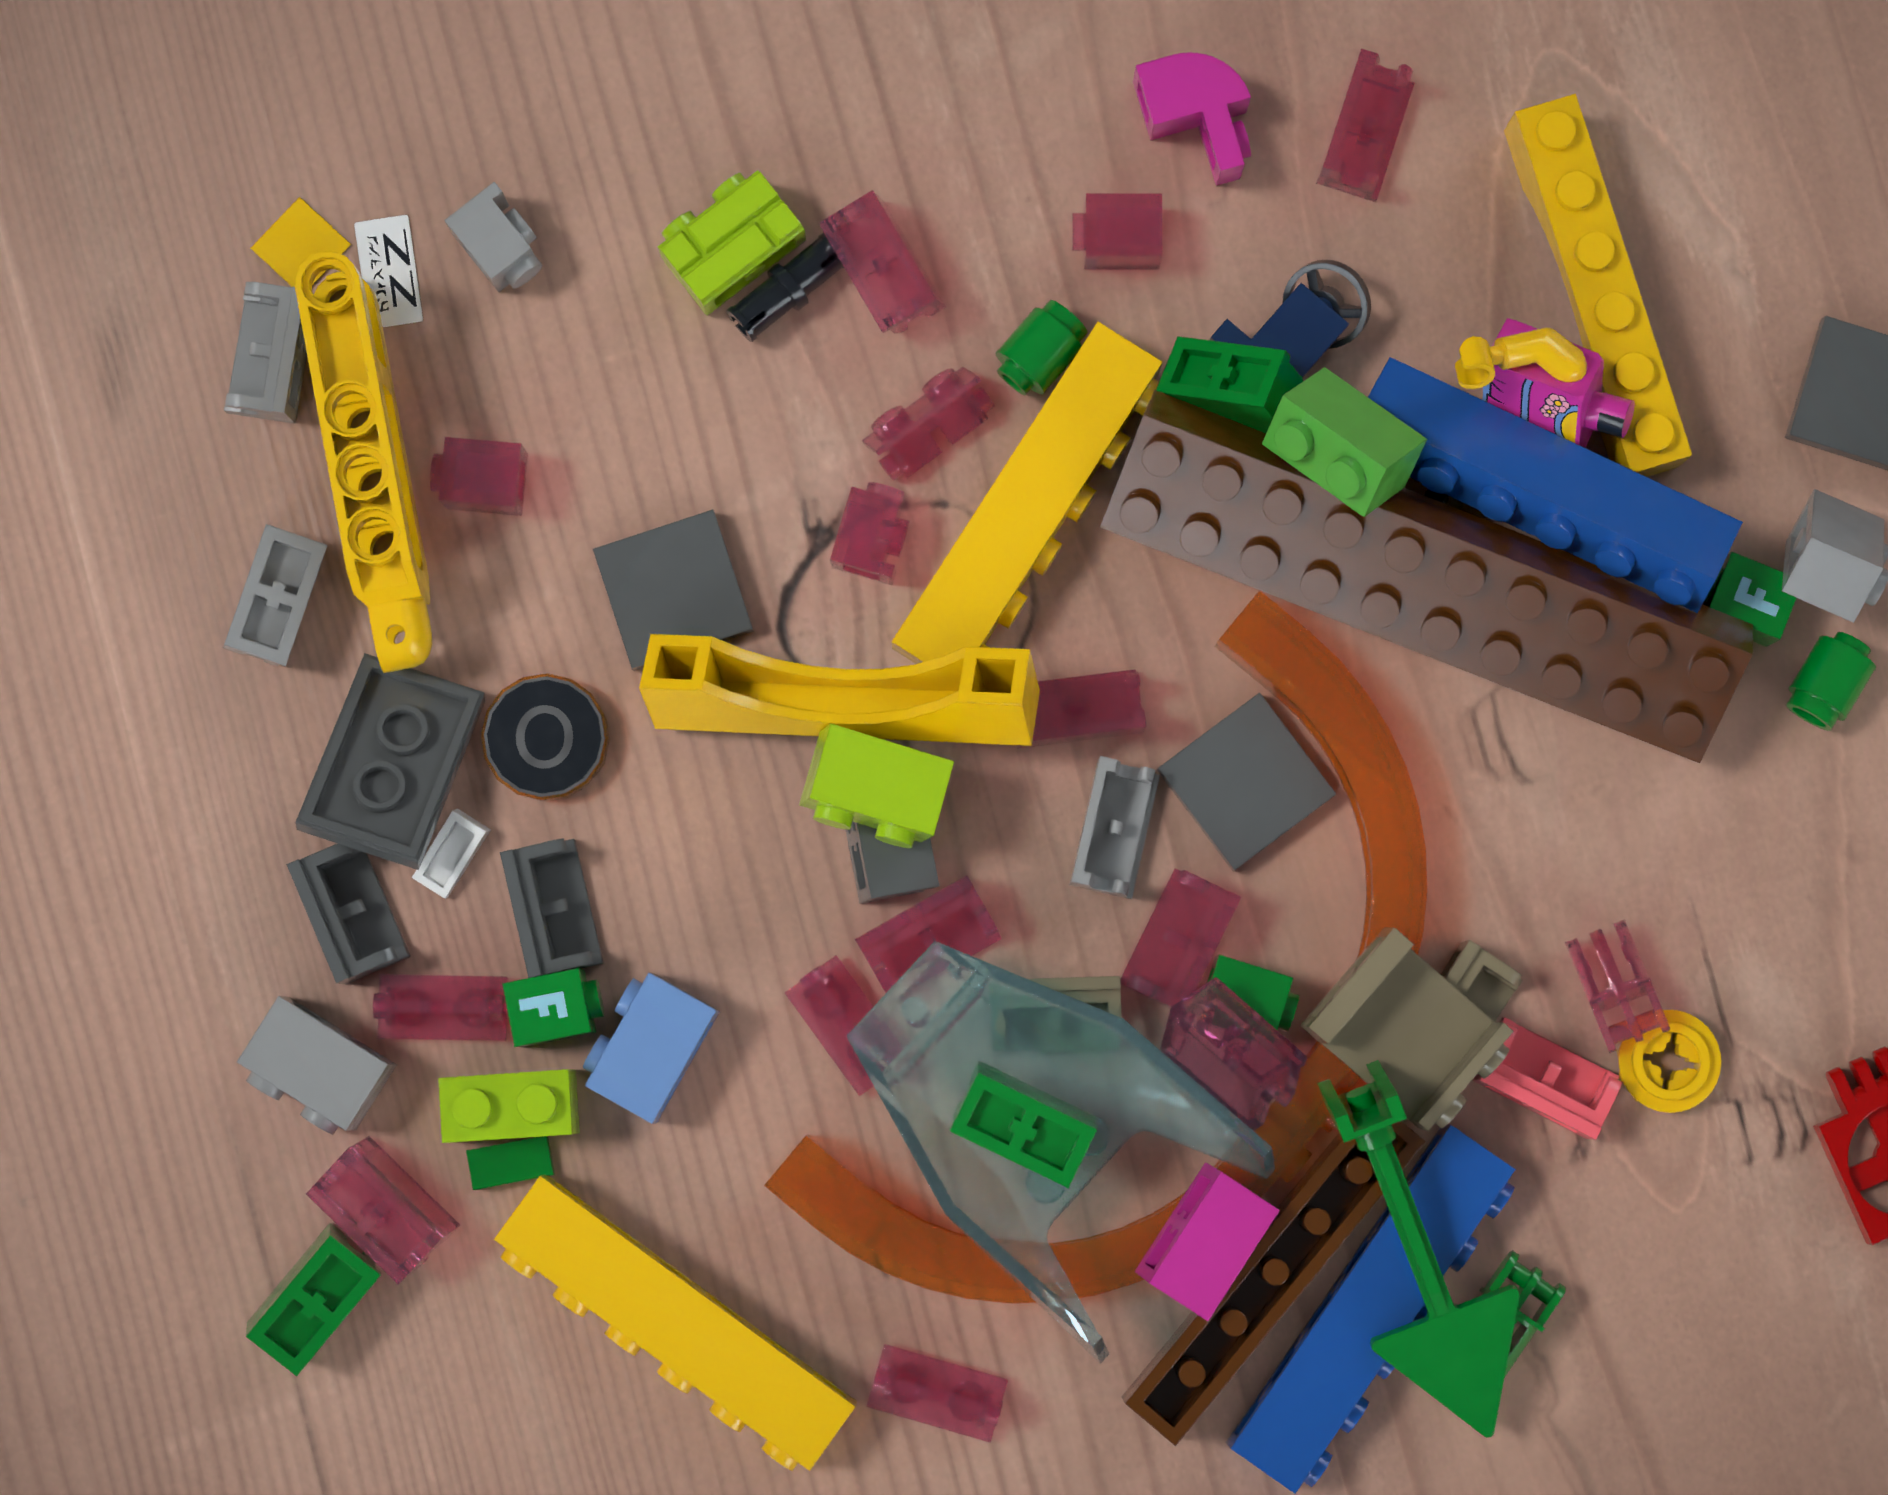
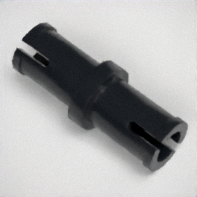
M823 232L818 236L817 240L787 264L782 266L777 263L767 271L769 278L736 305L729 307L726 312L731 321L737 320L739 322L735 326L747 340L753 342L760 333L791 308L799 311L808 304L807 296L849 264L847 256L843 252L838 254L837 251L841 249L840 246L829 234Z

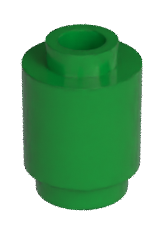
M1049 300L1042 309L1035 307L996 351V357L1002 363L997 373L1009 386L1022 395H1026L1030 390L1038 394H1044L1072 362L1082 347L1081 340L1087 335L1088 331L1083 323L1067 308L1054 300Z
M1837 632L1834 638L1820 636L1789 686L1792 696L1786 704L1787 708L1804 721L1820 729L1831 731L1837 720L1844 721L1876 669V665L1868 658L1871 649L1859 639L1844 632Z

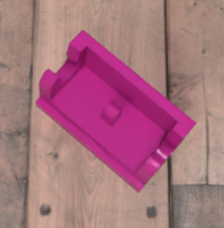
M1205 1162L1134 1272L1157 1289L1206 1321H1209L1280 1210Z

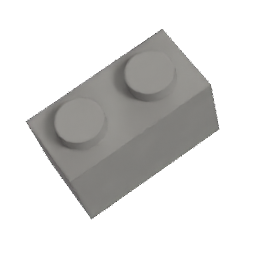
M1814 489L1786 540L1782 592L1854 623L1864 603L1871 606L1877 603L1888 581V570L1884 568L1888 557V545L1884 543L1885 519Z
M278 996L237 1063L251 1071L246 1080L250 1085L276 1100H280L285 1092L305 1105L300 1114L303 1118L332 1135L338 1126L345 1131L358 1128L397 1066L391 1060L297 1001L284 996Z

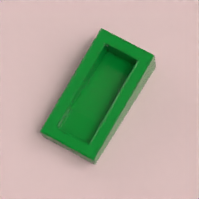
M548 1136L466 1150L473 1190L535 1179L545 1174L547 1176L555 1175Z

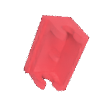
M1502 1017L1500 1022L1505 1023L1514 1031L1503 1043L1509 1048V1053L1488 1077L1483 1079L1477 1074L1472 1081L1585 1139L1596 1140L1621 1088L1622 1082L1618 1080L1619 1075L1529 1031L1506 1017Z

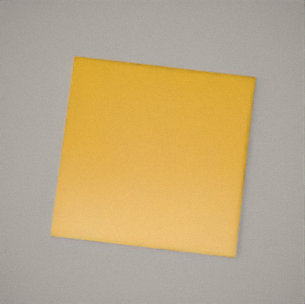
M299 197L250 249L291 287H295V275L299 266L310 255L320 251H335L343 254L351 244ZM326 270L320 272L315 277L312 285L325 273Z

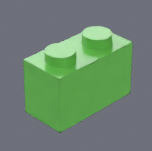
M1324 367L1282 396L1262 445L1358 514L1365 517L1405 488L1427 439Z

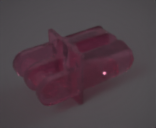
M1625 919L1613 923V926L1620 941L1624 957L1629 963L1635 979L1623 982L1602 929L1589 933L1610 985V988L1600 993L1592 976L1593 972L1589 962L1585 959L1578 939L1575 938L1565 942L1609 1053L1617 1051L1615 1044L1634 1037L1636 1043L1643 1041L1642 1034L1660 1027L1663 1033L1670 1030L1652 981L1647 974ZM1647 995L1653 1009L1634 1016L1629 1001ZM1621 1005L1626 1020L1607 1026L1602 1012Z

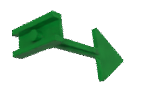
M1376 1060L1366 1064L1372 1083L1340 1095L1336 1093L1330 1079L1319 1082L1317 1084L1324 1103L1343 1142L1355 1139L1358 1149L1366 1151L1427 1309V1315L1424 1318L1372 1337L1370 1346L1376 1354L1486 1438L1492 1437L1495 1432L1520 1293L1515 1285H1507L1460 1304L1452 1302L1392 1141L1396 1138L1392 1124L1405 1120L1407 1117L1398 1093L1380 1062Z

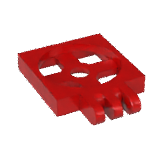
M1885 1046L1872 1052L1875 1065L1881 1075L1878 1078L1874 1079L1863 1057L1849 1062L1850 1070L1857 1084V1087L1853 1089L1850 1088L1846 1076L1839 1067L1826 1072L1827 1081L1842 1113L1813 1126L1864 1240L1869 1245H1874L1888 1239V1213L1872 1206L1860 1193L1883 1181L1888 1182V1049ZM1866 1118L1877 1141V1145L1874 1148L1872 1157L1849 1167L1848 1151L1851 1139L1857 1127Z

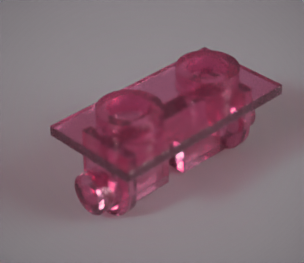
M961 367L956 372L953 368L946 369L935 375L923 386L922 391L925 395L905 409L901 405L891 408L873 422L871 428L874 432L864 438L862 442L878 456L886 451L887 455L878 462L892 481L902 474L908 479L912 474L942 453L930 435L936 428L939 427L949 443L953 445L988 420L986 413L994 408L995 405L981 386L971 392L970 389L981 382L976 374L964 367Z
M837 955L822 966L813 969L801 978L796 985L785 992L859 1097L911 1059Z
M380 974L379 993H375L373 997V1017L378 1019V1039L506 1041L507 1006L502 983H507L508 977Z
M884 1344L866 1407L991 1443L993 1432L1001 1413L1002 1400L1008 1379Z

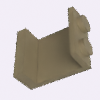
M1384 927L1300 1026L1367 1084L1372 1083V1079L1366 1064L1378 1060L1398 1093L1407 1119L1417 1128L1429 1131L1435 1123L1440 1128H1443L1454 1119L1465 1105L1467 1098L1461 1092L1477 1074L1483 1079L1488 1077L1509 1053V1048L1503 1043L1514 1031L1503 1022L1493 1021L1411 949L1414 944L1395 927Z

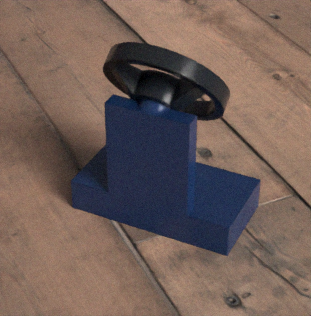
M1334 260L1313 261L1303 266L1290 278L1284 290L1283 304L1252 339L1230 320L1226 319L1210 337V340L1286 350L1291 356L1289 363L1303 378L1328 349L1338 348L1350 343L1363 331L1371 313L1370 294L1360 275L1346 264ZM1318 269L1332 270L1346 277L1357 290L1361 307L1346 304L1338 290L1330 286H1324ZM1307 273L1309 289L1300 283L1294 290L1300 277ZM1343 318H1360L1352 333L1338 338L1349 325Z

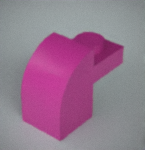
M1192 52L1178 53L1136 65L1133 84L1150 141L1198 127L1216 186L1239 180L1245 165L1243 159L1251 157V149L1243 122L1241 120L1232 122L1231 118L1246 114L1251 96L1238 73L1228 64L1213 56Z

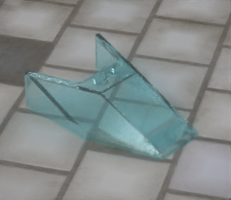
M936 941L930 945L846 1036L946 1216L1100 1364L1109 1355L1104 1340L1098 1334L1048 1243V1230L1061 1213L1133 1135L1142 1131L1153 1132L1265 1179L1275 1170L1272 1147L1123 1018ZM978 1061L984 1062L1096 1116L1097 1132L1069 1188L949 1131L957 1104L962 1101L968 1089L970 1077Z

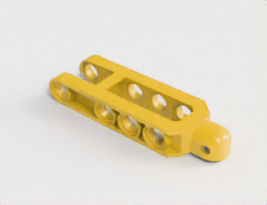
M320 251L310 255L300 264L295 275V291L346 571L353 594L368 608L375 650L383 673L414 668L425 662L432 647V630L427 605L430 604L429 575L379 304L372 288L362 279L358 269L346 256L335 251ZM327 269L341 271L325 276L326 279L317 286L313 295L312 283L320 272ZM346 289L344 295L339 300L329 303L330 298L336 292ZM370 411L367 421L359 427L350 428L353 419L359 413ZM382 472L379 483L373 489L362 491L364 480L369 475ZM393 533L391 546L385 552L373 555L375 542L381 536ZM405 632L404 640L395 644L397 635Z

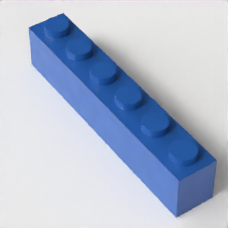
M1389 357L1368 395V398L1427 439L1410 478L1421 482L1424 487L1435 493L1446 494L1478 509L1483 515L1492 520L1503 521L1531 534L1551 548L1562 549L1596 565L1608 575L1622 577L1657 594L1658 597L1667 603L1681 605L1693 612L1698 613L1743 523L1392 357Z
M1450 1124L1437 1131L1406 1177L1407 1184L1443 1276L1449 1267L1458 1272L1468 1261L1478 1244V1240L1472 1236V1233L1485 1214L1494 1219L1504 1208L1515 1189L1513 1185L1508 1183V1180L1516 1170ZM1387 1206L1226 1441L1230 1449L1294 1494H1296L1303 1482L1309 1487L1315 1485L1332 1459L1333 1455L1326 1451V1448L1339 1429L1349 1433L1364 1414L1369 1401L1362 1395L1376 1375L1386 1379L1395 1368L1372 1350L1370 1346L1371 1338L1424 1318L1427 1315L1425 1303Z

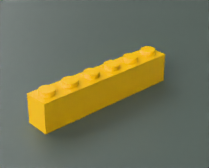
M1096 323L891 641L893 650L918 664L944 657L964 647H989L985 644L998 624L1007 629L1011 627L1029 598L1020 592L1022 586L1033 570L1042 576L1045 574L1063 543L1054 538L1067 517L1076 523L1079 521L1097 490L1088 485L1101 464L1111 470L1129 443L1131 437L1122 431L1135 411L1142 416L1144 415L1152 394L1159 384L1156 378L1159 375L1162 361L1102 323Z
M546 1174L539 1176L494 1238L496 1242L506 1248L500 1257L509 1266L529 1279H532L535 1273L539 1272L558 1286L552 1296L562 1305L581 1317H584L588 1310L595 1313L610 1324L604 1332L609 1339L634 1356H636L641 1348L662 1363L657 1370V1373L662 1378L686 1394L690 1392L693 1386L714 1401L709 1408V1411L737 1432H741L745 1425L749 1426L766 1439L761 1449L776 1462L791 1471L794 1470L798 1463L810 1471L856 1407L857 1401Z

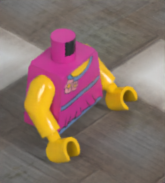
M1510 318L1506 319L1491 347L1486 339L1477 336L1469 337L1461 344L1459 348L1460 359L1455 363L1458 383L1466 389L1483 387V401L1584 448L1594 430L1624 438L1632 421L1635 402L1602 392L1604 359L1599 353L1570 342L1552 328L1537 329Z

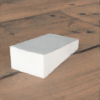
M459 809L452 810L424 856L419 870L415 871L412 878L441 897L448 898L491 829Z

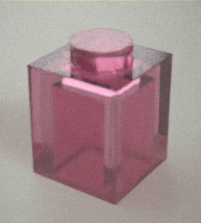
M1086 193L1084 213H1072V251H1084V270H1159L1162 260V193Z
M445 437L443 454L434 453L432 458L431 491L439 492L438 500L448 510L522 516L528 453L521 443Z

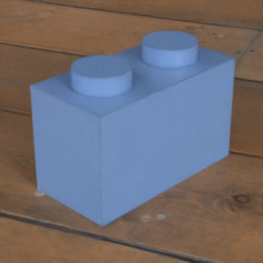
M649 972L643 983L635 978L631 980L615 1008V1012L623 1016L611 1039L602 1034L600 1035L588 1054L583 1068L591 1072L584 1086L651 1124H655L659 1121L720 1011Z

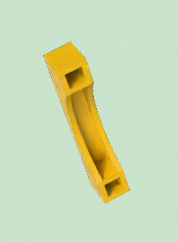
M1576 93L1515 111L1504 129V133L1522 189L1545 232L1560 270L1577 323L1582 346L1599 353L1604 359L1602 392L1635 402L1632 421L1624 438L1601 432L1609 460L1646 477L1678 468L1692 456V452Z
M650 634L639 686L655 729L819 736L820 731L831 723L880 739L1032 746L1040 694L1030 649L964 647L944 657L914 665L884 669H840L810 666L771 658L739 648L713 636Z

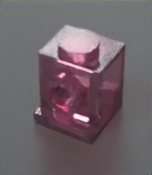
M868 482L866 490L851 487L830 557L833 569L893 585L896 575L895 565L886 563L888 554L900 557L910 523L909 520L899 518L905 494L903 491L875 482Z

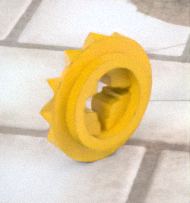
M1678 1010L1650 1012L1627 1028V1032L1617 1050L1619 1079L1635 1101L1658 1112H1682L1697 1106L1713 1091L1721 1071V1053L1717 1040L1711 1030L1695 1016ZM1671 1033H1673L1672 1044L1675 1045V1055L1684 1058V1062L1694 1063V1069L1683 1068V1070H1673L1669 1080L1665 1081L1663 1089L1661 1067L1651 1064L1649 1060H1644L1643 1054L1651 1055L1653 1052H1663L1666 1048V1043L1670 1042Z

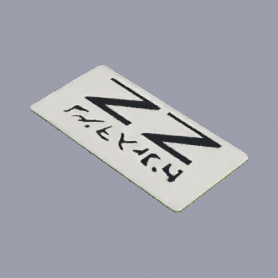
M401 215L356 222L354 227L361 276L375 293L379 304L382 326L390 327L421 322L423 315L409 217Z

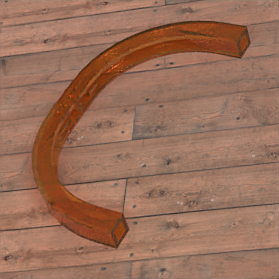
M1259 590L1219 638L1214 647L1273 694L1300 720L1318 742L1339 777L1350 802L1359 831L1365 865L1366 902L1363 933L1357 959L1384 927H1395L1414 944L1411 949L1418 955L1424 932L1427 901L1426 846L1419 805L1407 766L1386 722L1367 692L1341 660L1309 630ZM1316 1041L1302 1061L1213 1167L1259 1197H1262L1279 1177L1289 1183L1311 1157L1312 1153L1304 1146L1317 1130L1322 1127L1326 1132L1330 1133L1336 1127L1326 1108L1317 1083L1330 1079L1336 1093L1340 1095L1350 1091L1360 1077L1319 1041ZM806 1135L764 1185L811 1226L842 1249L886 1274L928 1290L965 1299L1001 1303H1046L1083 1298L1144 1280L1134 1271L1186 1193L1184 1191L1177 1198L1149 1215L1120 1228L1090 1237L1052 1243H1013L986 1240L954 1232L921 1219L894 1204L869 1186L810 1135Z

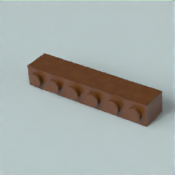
M1400 1121L1392 1124L1396 1134L1392 1144L1403 1170L1426 1141ZM1337 1134L1277 1207L1280 1211L1209 1321H1206L1192 1311L1123 1394L1122 1399L1124 1403L1174 1446L1186 1435L1383 1195L1366 1151L1358 1149L1355 1139L1344 1143L1340 1134Z

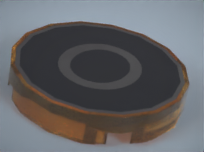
M548 673L522 677L502 689L487 709L481 731L484 759L496 779L519 796L543 802L569 798L588 785L604 766L610 743L606 715L594 696L574 680Z

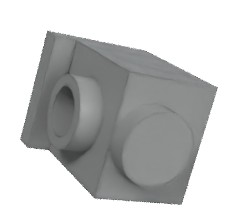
M493 182L444 221L456 240L495 289L500 292L509 284L513 289L524 285L541 270L543 265L529 246L531 242L537 239L536 235L515 208L504 215L502 211L508 208L509 204L502 190Z

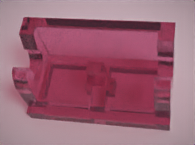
M1361 48L1316 184L1376 202L1415 83L1410 81L1413 70L1408 65L1402 64L1398 70L1379 65L1380 58L1378 53Z
M873 190L819 222L824 234L883 333L888 330L894 334L904 332L908 329L907 323L923 314L925 316H932L946 308L886 203Z
M1134 669L1038 681L1040 694L1032 746L1017 745V749L1143 733L1147 726L1145 711L1140 699L1139 673Z
M1175 868L1120 978L1121 985L1179 1014H1184L1241 897L1188 871H1180Z
M966 875L855 940L889 1000L893 1002L1002 938L973 884Z
M1217 977L1171 1007L1159 1055L1250 1133L1264 1125L1269 1112L1268 1106L1274 1097L1283 1107L1288 1106L1296 1091L1300 1069L1306 1064L1307 1056Z
M370 1136L349 1147L306 1193L397 1284H400L407 1276L421 1267L429 1259L430 1253L447 1240L460 1226Z

